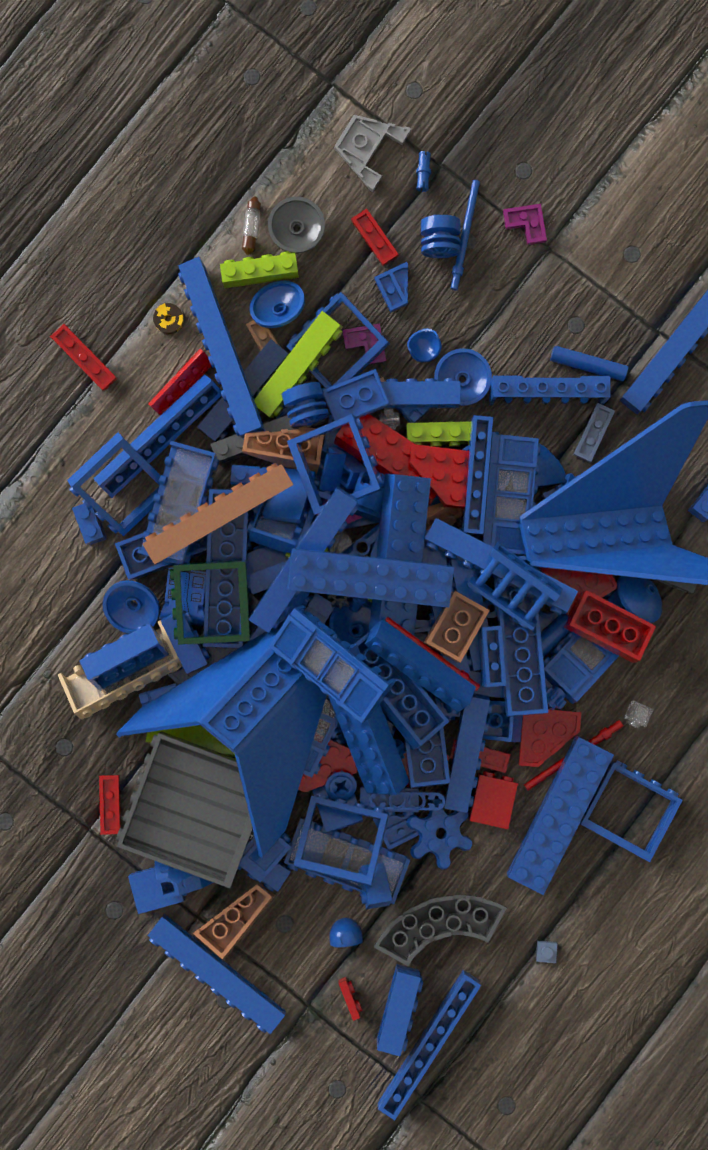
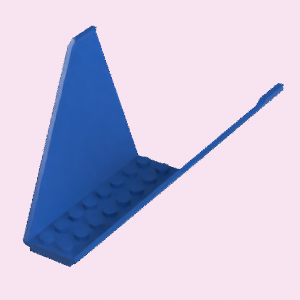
M708 400L688 402L680 405L522 514L519 527L527 560L531 566L708 585V558L672 544L662 507L708 420Z
M303 611V614L307 617L313 616L310 612ZM285 620L279 623L275 630L271 629L269 633L261 634L141 707L116 734L120 738L124 735L201 725L229 748L236 757L259 852L258 856L261 859L286 831L327 697L320 690L319 686L308 681L301 671L294 669L290 663L278 656L269 647ZM319 620L317 625L321 627L323 630L328 629V627ZM334 633L332 637L339 643L342 642L338 635ZM317 639L304 658V661L319 673L313 656L323 649L325 645Z

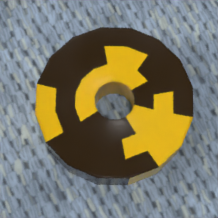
M164 303L155 310L153 322L160 332L173 334L182 328L184 316L177 305ZM167 316L172 317L170 321L165 320Z

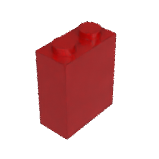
M484 771L483 775L478 774L469 820L508 829L518 783L514 782L512 777L502 776V779L494 777V773Z

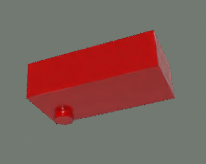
M585 590L580 593L564 628L635 663L641 660L656 626Z

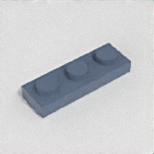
M596 404L573 453L574 456L591 463L613 417L614 410L602 404Z

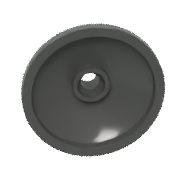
M289 197L280 201L272 209L268 219V230L271 239L280 249L290 253H304L313 249L322 239L325 230V220L322 211L313 201L304 197ZM300 227V231L296 232L294 228Z

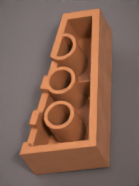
M259 883L193 934L221 959H224L276 895L264 887L262 883Z

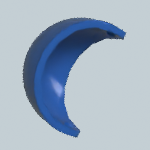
M427 328L412 334L407 342V347L411 356L416 361L429 362L439 355L441 341L434 330Z
M341 918L330 929V945L333 947H349L363 942L361 927L353 919Z

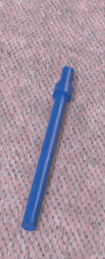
M478 180L472 181L461 234V243L459 245L461 246V252L457 255L456 263L451 273L453 278L450 289L458 290L460 277L463 276V262L480 184Z

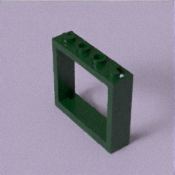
M246 560L174 564L173 569H170V579L174 581L175 588L171 589V597L176 603V608L172 609L173 620H177V628H174V640H178V645L250 641ZM238 568L241 634L184 637L180 571Z

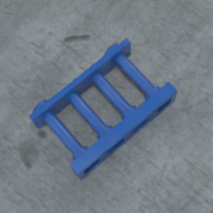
M497 542L489 554L492 556V561L479 578L472 575L467 585L474 593L481 594L518 620L522 627L533 631L537 620L534 619L536 614L548 599L556 601L560 597L563 588ZM499 564H503L508 568L509 572L496 589L493 590L485 582ZM519 575L525 580V584L510 602L501 594L513 578ZM536 587L541 591L542 595L526 613L517 606L530 589Z

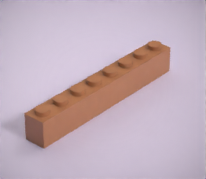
M272 464L266 468L268 472L260 475L258 472L249 478L250 482L244 486L241 482L231 488L233 492L230 494L222 493L215 497L216 502L208 505L206 502L197 507V513L191 515L189 512L180 517L181 522L176 525L171 522L162 528L164 532L158 535L154 532L145 537L146 542L143 543V546L154 565L294 485L283 465Z

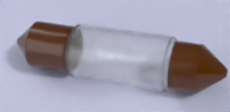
M256 196L248 201L245 213L242 250L246 255L255 251L256 239L258 237L261 203Z

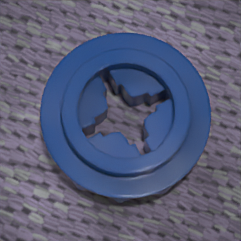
M342 770L341 772H334L333 775L327 778L325 784L327 794L334 800L349 799L355 793L357 787L356 780L350 772L346 773ZM342 781H344L345 787H340L337 789L336 783H342Z

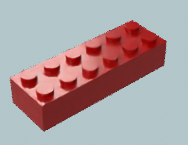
M370 414L359 418L363 424V429H361L363 436H367L370 442L369 452L376 458L378 465L375 468L378 472L382 474L421 477L409 465L410 448L414 444L413 442ZM350 424L342 426L335 437L334 444L364 463ZM431 490L429 493L428 506L431 505V503L437 496Z

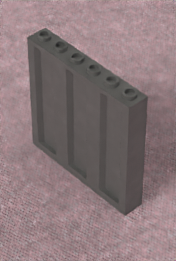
M161 731L158 733V736L154 735L150 746L153 747V750L145 758L143 765H146V769L138 777L137 784L140 785L137 792L133 791L130 802L133 803L131 809L125 812L123 821L126 823L124 828H120L116 840L119 842L117 847L230 888L252 831V823L236 758Z

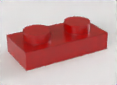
M346 977L339 979L340 989L352 1020H357L360 1018V1012L363 1011L361 1004L353 996L355 989L352 981L348 982Z

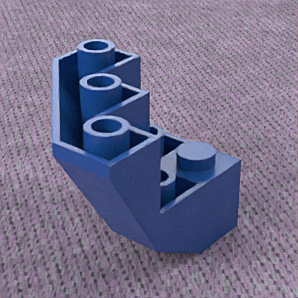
M154 861L160 899L180 896L214 883Z

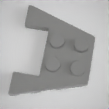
M353 115L336 142L334 149L368 189L373 192L382 179V175L368 168L367 164L385 136L403 145L411 132V128L406 126L399 127L392 123L386 124L377 122L375 119Z

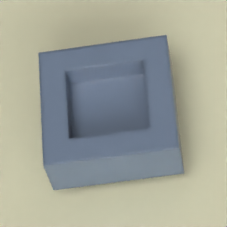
M537 940L536 961L556 963L558 943Z

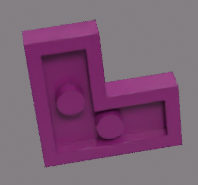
M541 204L503 209L506 230L524 227L527 245L546 243L547 238Z
M380 323L373 324V326L382 334ZM366 326L343 330L346 350L365 347L366 353L379 341ZM385 350L369 365L386 362Z

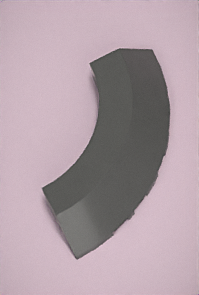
M451 895L430 899L398 916L380 935L374 948L409 966L413 958L427 944L451 935L475 937L489 943L507 907L485 898L470 895Z

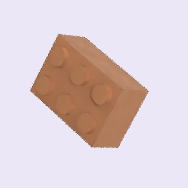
M453 591L451 592L450 606L442 608L423 643L453 661L461 663L490 610Z

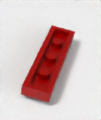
M65 324L50 336L103 391L117 379Z
M199 349L148 405L161 416L211 367L208 355Z

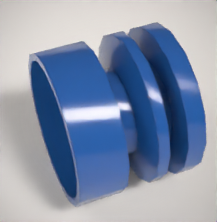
M433 215L423 218L421 220V235L424 238L421 239V254L429 258H450L459 255L461 252V246H459L461 239L456 236L460 234V219L452 215Z
M319 382L301 384L289 388L281 394L285 408H294L287 413L288 418H292L289 420L291 427L313 425L329 416L328 409H324L326 402H316L323 397Z

